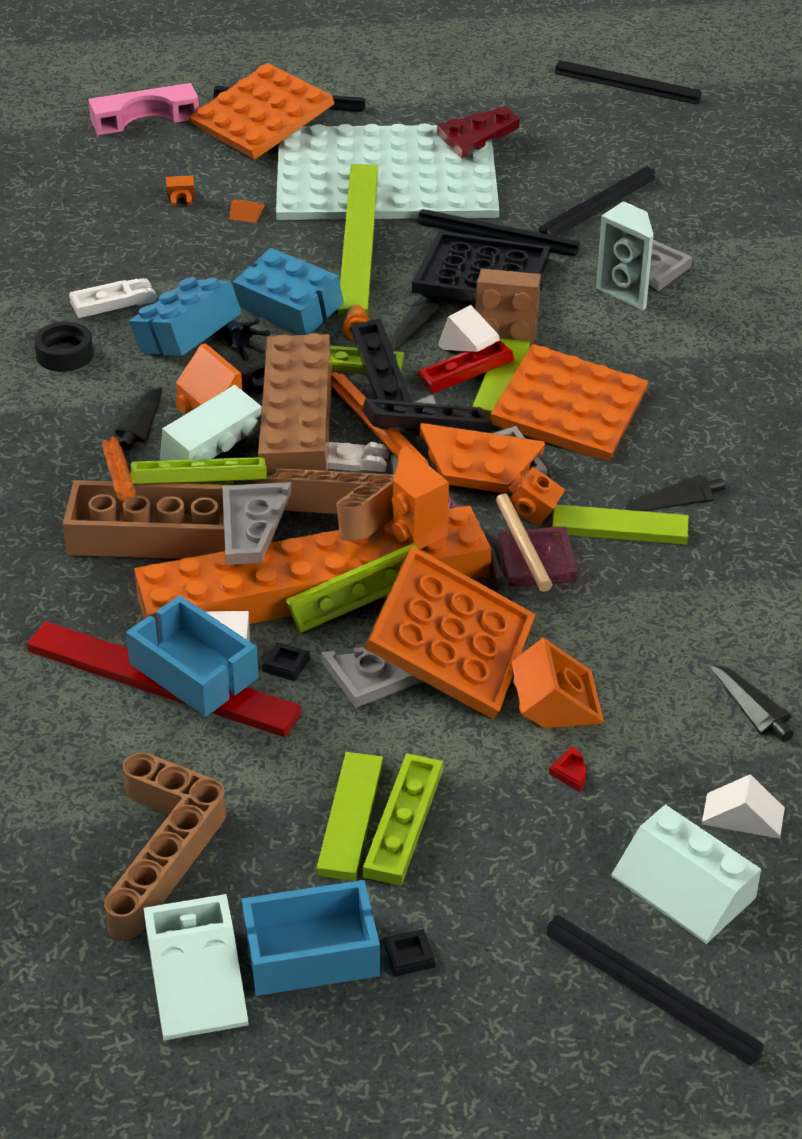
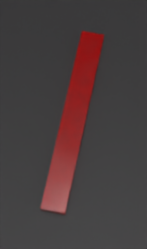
M47 621L44 622L27 643L28 652L186 704L129 664L128 648ZM246 687L236 695L229 692L230 699L212 712L213 714L285 738L301 714V705Z

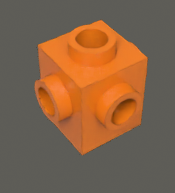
M532 467L525 477L518 474L508 491L513 493L510 500L517 514L530 523L540 526L555 508L565 489Z

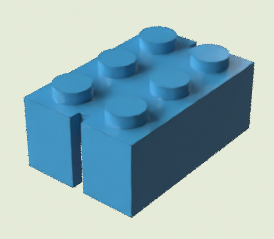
M269 248L254 262V267L249 266L233 281L236 297L241 308L299 335H308L314 332L323 323V317L328 318L344 303L338 275L273 248Z
M190 277L182 280L179 283V287L173 291L160 295L159 300L153 305L141 308L138 311L139 314L129 320L140 351L146 354L160 355L163 352L164 355L183 356L242 314L231 281L217 280V278L196 280L195 277Z
M181 595L156 611L159 645L156 619L151 615L126 631L129 664L204 717L230 699L229 692L236 695L259 678L257 646Z
M365 880L241 898L244 934L250 959L255 996L380 976V943L374 918L371 915V905Z

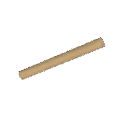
M507 494L498 495L496 498L497 505L539 590L543 592L550 590L552 582Z

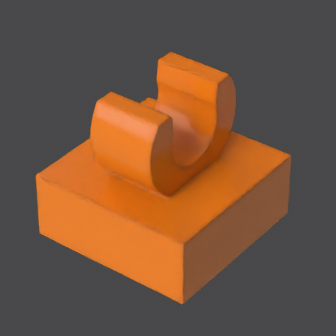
M193 175L166 177L167 198H171V205L173 207H176V201L179 198H185L187 206L192 205V197H195Z

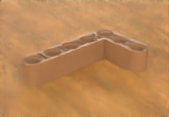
M267 468V479L249 480L250 484L291 482L292 493L284 511L337 514L339 534L342 540L357 541L366 539L393 518L394 475Z
M143 752L130 755L123 763L126 794L132 800L167 813L169 816L104 900L107 929L111 936L119 940H130L137 937L146 927L143 908L163 904L226 818L224 787L219 781Z

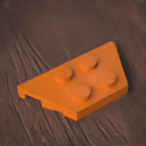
M421 423L419 436L421 440L425 439L429 448L428 455L432 463L436 465L437 473L446 479L449 485L508 494V489L518 474L525 475L530 469V463L537 456L541 457L545 446V441L425 423Z

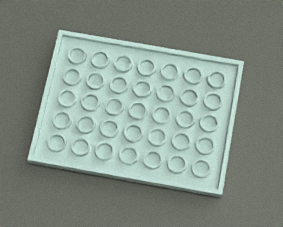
M426 123L417 126H405L403 124H394L392 126H378L376 124H368L366 126H351L349 124L324 126L317 124L303 126L279 143L276 220L346 219L351 164L378 165L375 219L418 218L421 209L464 218H499L492 139L486 141V146L480 150L476 148L469 150V156L463 159L437 135V125Z

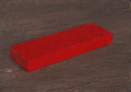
M499 340L478 352L466 351L418 371V377L426 388L434 394L514 361L513 351Z

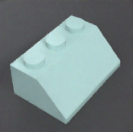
M623 201L602 215L596 281L597 289L641 310H644L647 305L653 245V231L646 211Z
M233 385L162 428L160 461L212 459L222 452L229 451L234 444L246 437L253 436L258 431L262 406L236 385Z
M665 804L639 827L612 872L611 877L707 944L756 898L761 868Z

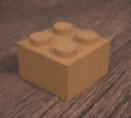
M481 269L477 280L475 310L497 332L499 339L524 340L534 344L538 325L541 274Z

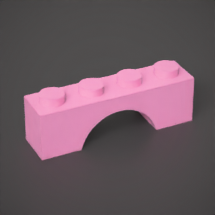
M191 83L88 99L90 118L97 135L123 131L130 121L147 116L163 117L174 123L189 121V116L199 108L198 96Z

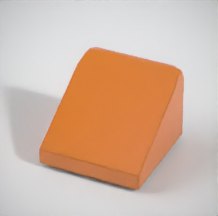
M233 200L231 201L229 219L256 223L265 205L259 202Z

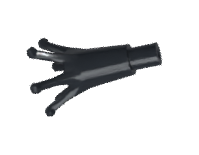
M258 318L250 322L232 320L218 330L219 334L232 342L233 350L239 349L244 361L249 359L243 348L245 346H249L259 353L265 352L252 342L253 335L270 336L269 330L258 331L250 327L260 322Z

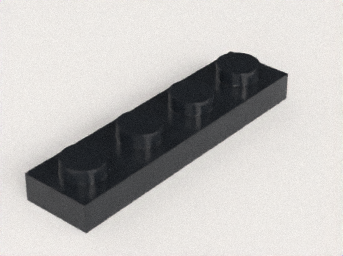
M381 318L351 325V333L375 399L412 402Z
M365 399L362 408L372 426L380 429L402 427L409 431H418L421 423L490 433L493 423L481 407Z

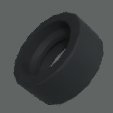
M63 321L46 325L34 337L37 362L41 367L50 371L66 372L82 368L94 356L91 332L86 326L77 322ZM70 342L78 344L76 347L65 350L50 348L58 343Z

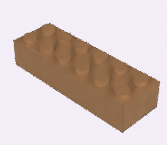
M311 333L308 335H277L267 337L258 456L265 458L266 468L328 471L332 357L329 334Z
M74 480L63 520L67 555L184 559L225 551L222 486L231 485L134 484L136 490L134 498L127 497L124 502L118 499L112 481ZM275 533L273 535L271 542H274Z

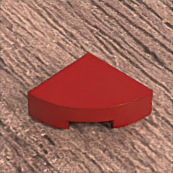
M571 746L549 767V774L578 792L583 789L587 779L586 765L582 754Z

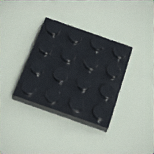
M438 231L412 281V293L421 294L424 297L438 296L449 298L456 302H476L477 280L481 269L541 274L542 277L550 257V246Z

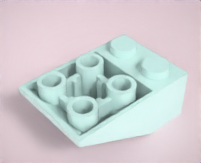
M223 894L143 908L163 1041L248 1026V1016L227 895Z

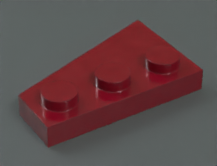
M497 107L492 111L474 113L469 117L451 119L446 123L438 124L437 135L463 159L469 156V150L473 148L480 150L486 146V141L490 139L498 140L520 127V118L508 107Z

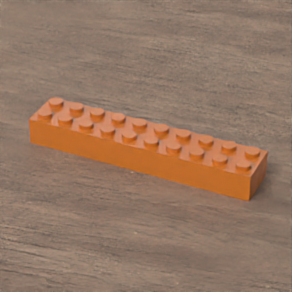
M471 506L448 509V536L420 550L473 580L490 577L491 547ZM392 519L371 536L357 541L340 539L339 530L271 542L262 563L226 565L225 551L165 563L151 564L134 568L137 598L143 618L145 619L151 615L156 619L158 642L156 611L179 595L203 611H249V624L292 616L285 599L399 550L406 545L395 538L392 531Z

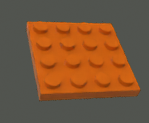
M266 63L258 67L255 72L246 78L239 80L237 84L227 91L220 93L206 105L199 107L196 112L189 116V119L193 125L212 137L255 160L333 106L334 100L331 94Z
M532 344L491 412L490 420L493 422L492 425L505 429L517 426L523 435L580 454L610 461L647 390L649 381L632 374H625L610 369L604 365H597L579 359L576 356L566 355L544 346Z
M412 546L401 565L364 649L487 717L494 719L500 712L514 674L511 661L521 654L536 614Z

